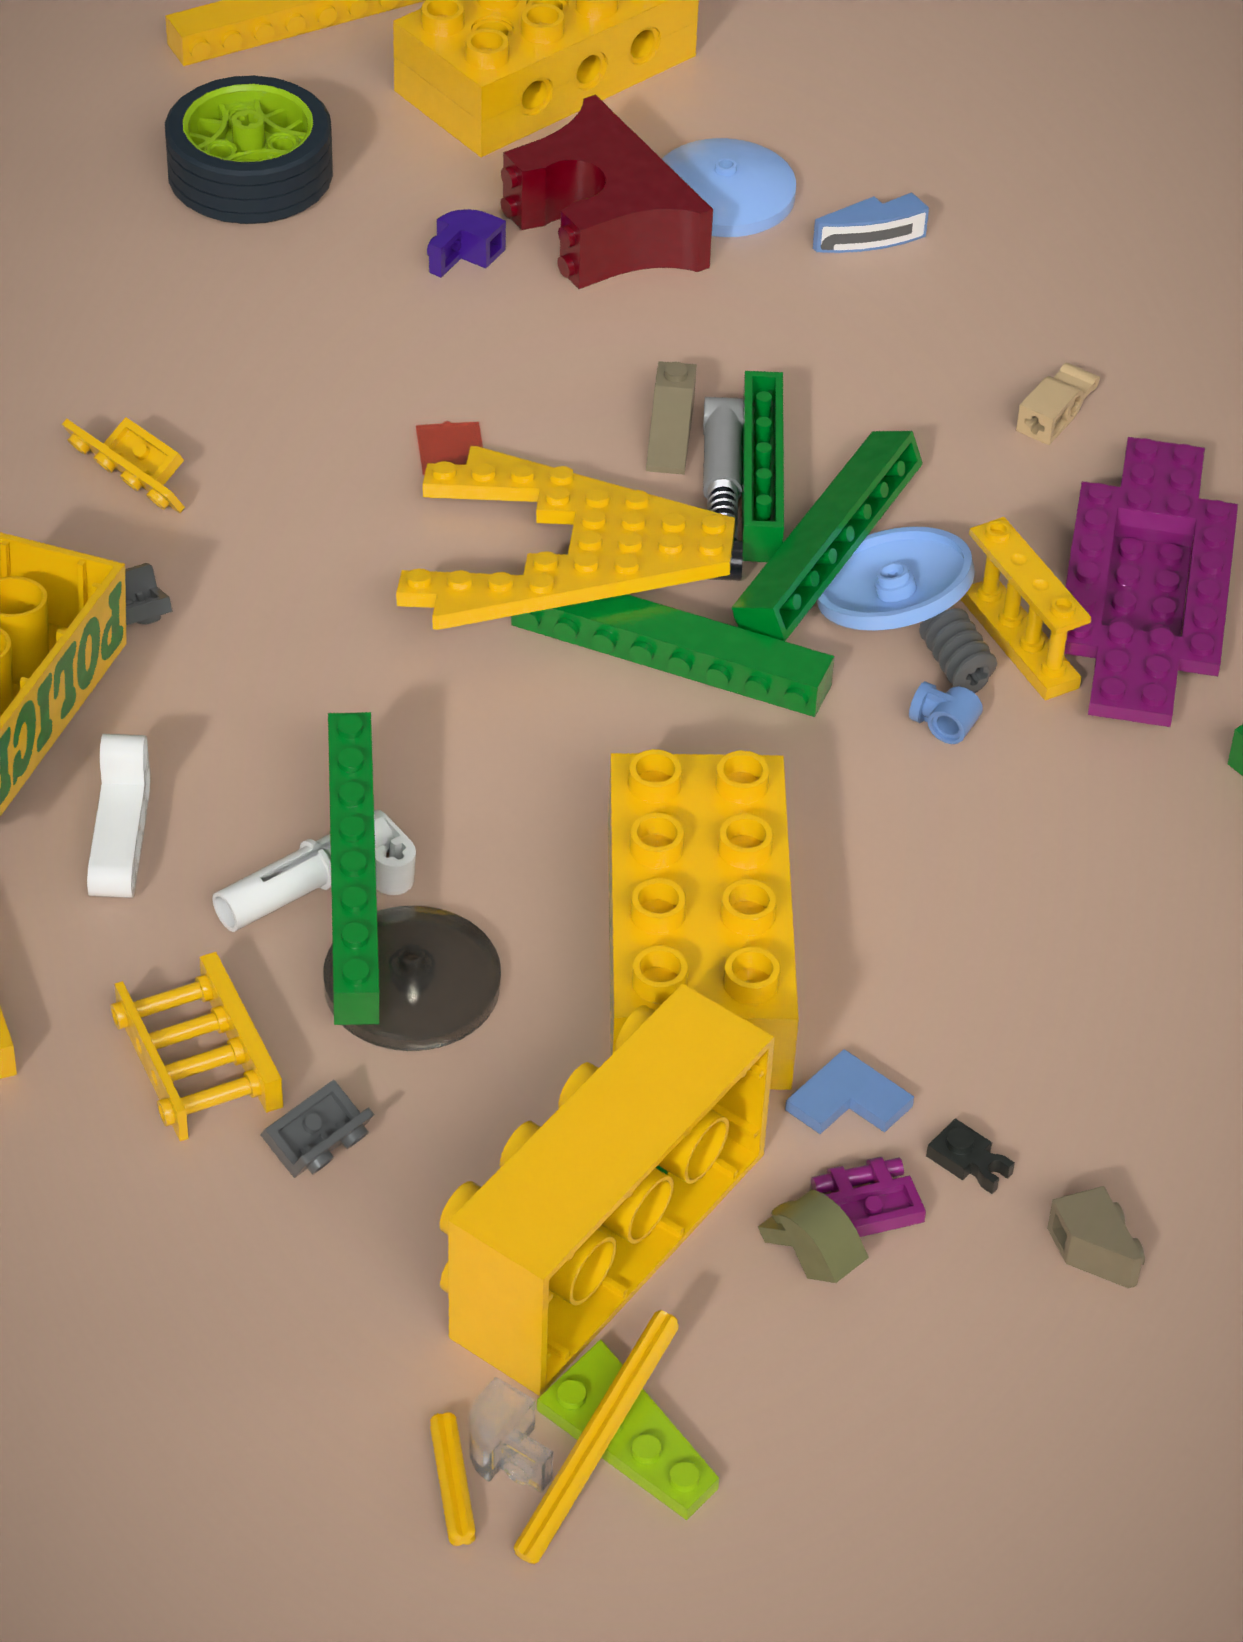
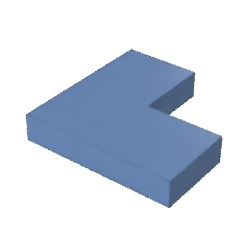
M843 1049L786 1100L785 1110L819 1134L824 1132L848 1109H851L885 1133L913 1107L914 1096Z

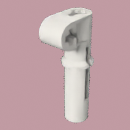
M377 809L374 811L376 889L387 895H400L411 889L414 883L416 849L413 842L383 811ZM330 834L317 841L312 839L303 841L300 844L299 850L214 893L212 898L213 906L222 924L229 931L235 932L317 888L324 890L331 888ZM386 852H389V858H386Z

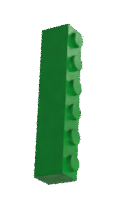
M745 371L742 428L743 561L768 562L783 544L784 535L783 372Z

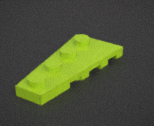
M600 1339L537 1399V1411L578 1440L621 1369L622 1363ZM642 1389L601 1458L685 1520H688L718 1490L719 1477L645 1390Z

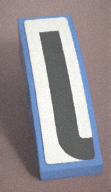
M913 193L906 194L884 204L873 196L815 219L813 249L816 252L822 253L863 252L889 248L924 238L927 231L929 207Z

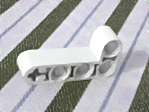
M102 734L100 744L102 785L88 865V895L133 898L150 794L148 741L146 735Z

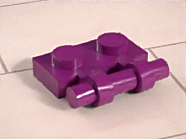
M882 1157L866 1160V1165L849 1169L837 1166L827 1169V1174L811 1177L812 1190L821 1193L831 1192L826 1194V1196L832 1199L846 1213L856 1228L859 1237L925 1222L926 1209L911 1176L892 1179L893 1177L904 1175V1166L900 1157L885 1161ZM870 1183L869 1185L853 1188V1186Z

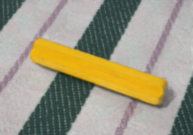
M451 1412L444 1414L436 1413L430 1419V1430L448 1539L453 1546L470 1545L476 1539V1530L457 1418Z

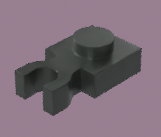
M956 1118L927 1147L926 1157L961 1180H964L969 1174L975 1176L980 1186L991 1194L997 1190L999 1177L991 1172H998L1008 1179L1013 1174L1015 1164L1006 1156L990 1153L992 1142Z

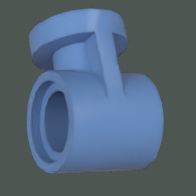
M924 681L918 687L912 699L909 719L918 723L928 722L931 733L937 739L948 744H958L963 741L981 716L983 706L979 697L967 688L960 686L952 687L944 693L937 690L936 685Z

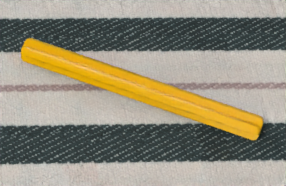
M658 1310L653 1314L515 1542L514 1551L520 1559L530 1564H536L541 1559L679 1329L678 1319L672 1314H668L663 1310Z

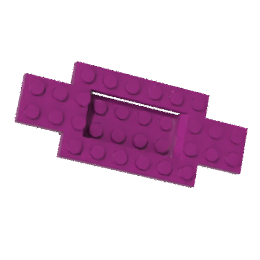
M1128 437L1120 487L1102 483L1081 482L1065 587L1091 616V623L1068 631L1064 654L1095 658L1088 715L1171 727L1178 671L1217 677L1219 675L1238 504L1199 498L1205 453L1204 447L1155 441L1148 438Z

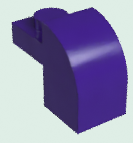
M471 209L455 210L440 216L437 219V236L430 240L427 247L429 273L442 278L461 259L486 269L506 250V220L483 211Z

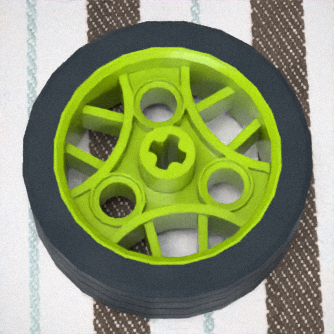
M256 75L233 76L214 80L198 86L182 96L169 110L165 120L169 184L175 196L181 202L206 217L239 224L268 223L282 220L303 212L319 201L329 189L333 177L330 114L324 103L313 93L294 83L278 78Z

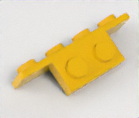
M127 417L122 420L104 443L67 418L61 424L71 435L67 441L84 455L88 451L94 453L93 459L101 467L110 473L117 469L122 473L119 477L128 486L137 492L141 487L147 490L146 496L161 509L165 510L167 506H170L178 513L183 511L185 506L171 490L164 486L184 461L181 455Z

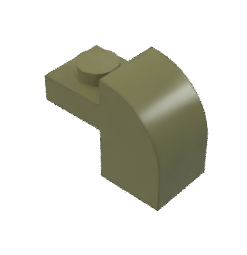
M811 1189L796 1201H787L778 1205L772 1210V1216L758 1226L765 1243L793 1247L807 1279L837 1283L869 1258L856 1228L846 1213L832 1199L816 1190Z

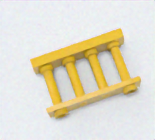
M1005 517L969 528V535L986 554L983 581L972 584L960 600L1045 701L1079 689L1082 676L1064 657L1068 631L1091 623V616ZM1000 572L1008 580L1007 588L999 580ZM1022 597L1029 604L1028 613L1021 606ZM1043 622L1051 630L1050 639L1042 631Z
M217 952L199 957L201 975L195 977V982L132 1001L124 982L121 981L114 984L116 1002L110 1004L112 1017L117 1029L125 1028L159 1098L157 1101L158 1111L165 1127L173 1126L180 1142L189 1139L187 1115L246 1095H250L251 1098L258 1097L266 1113L283 1108L282 1078ZM201 999L202 1002L209 1001L212 1006L210 1014L148 1033L141 1019L142 1017ZM216 1030L219 1034L225 1032L229 1039L225 1046L167 1065L163 1064L157 1049ZM232 1062L235 1066L241 1064L245 1071L242 1078L181 1098L173 1084V1081Z

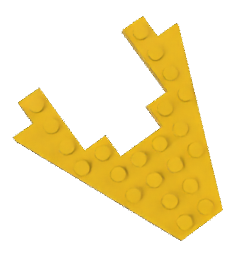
M470 446L466 465L453 464L447 461L436 464L427 463L422 484L423 497L537 502L536 523L573 525L568 555L555 554L549 551L527 553L523 575H511L506 572H496L493 574L469 573L464 570L437 572L421 568L401 570L396 599L397 606L434 608L432 614L433 629L440 630L730 575L735 518L651 495L642 490H633L573 473V470L566 466L550 467L482 447Z

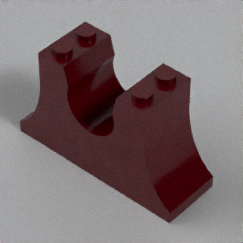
M596 94L584 98L578 114L558 131L534 142L503 152V168L501 169L503 198L500 201L503 214L506 218L511 219L521 230L543 227L561 219L558 229L560 257H558L557 264L563 277L568 278L578 289L620 274L643 269L677 268L700 272L710 268L713 208Z

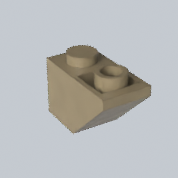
M1101 1186L1052 1199L1047 1229L1065 1263L1126 1288L1137 1286L1141 1265H1144L1145 1262L1144 1250L1140 1241L1137 1238H1132L1125 1225V1217L1119 1203L1111 1200L1105 1187Z

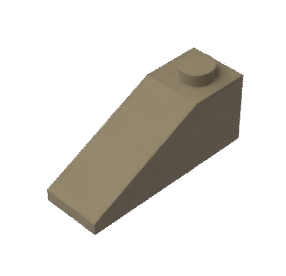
M658 361L646 471L685 475L695 400L697 364Z

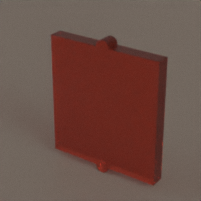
M444 421L443 424L416 425L422 475H425L427 463L436 464L447 461L453 464L466 465L470 446L483 448L479 421L461 423Z

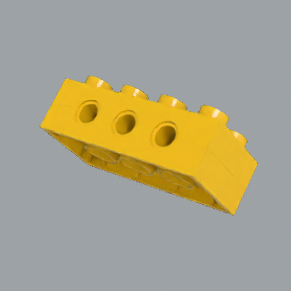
M426 0L420 9L393 20L394 91L482 158L579 112L584 98L596 94L601 100H604L695 57L699 0Z

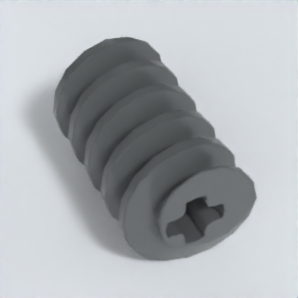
M953 608L922 621L920 624L919 633L921 638L925 640L928 649L932 651L933 657L938 661L940 668L945 672L948 681L952 683L953 687H964L974 693L981 690L996 670L997 659L994 654L990 653L989 646L983 641L982 635L977 632L975 624L970 621L967 612L963 609Z

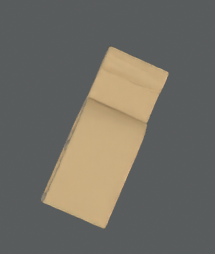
M1064 363L1054 377H1045L1020 404L1016 431L1050 445L1076 417L1083 400L1091 391L1097 388L1100 376L1070 363Z

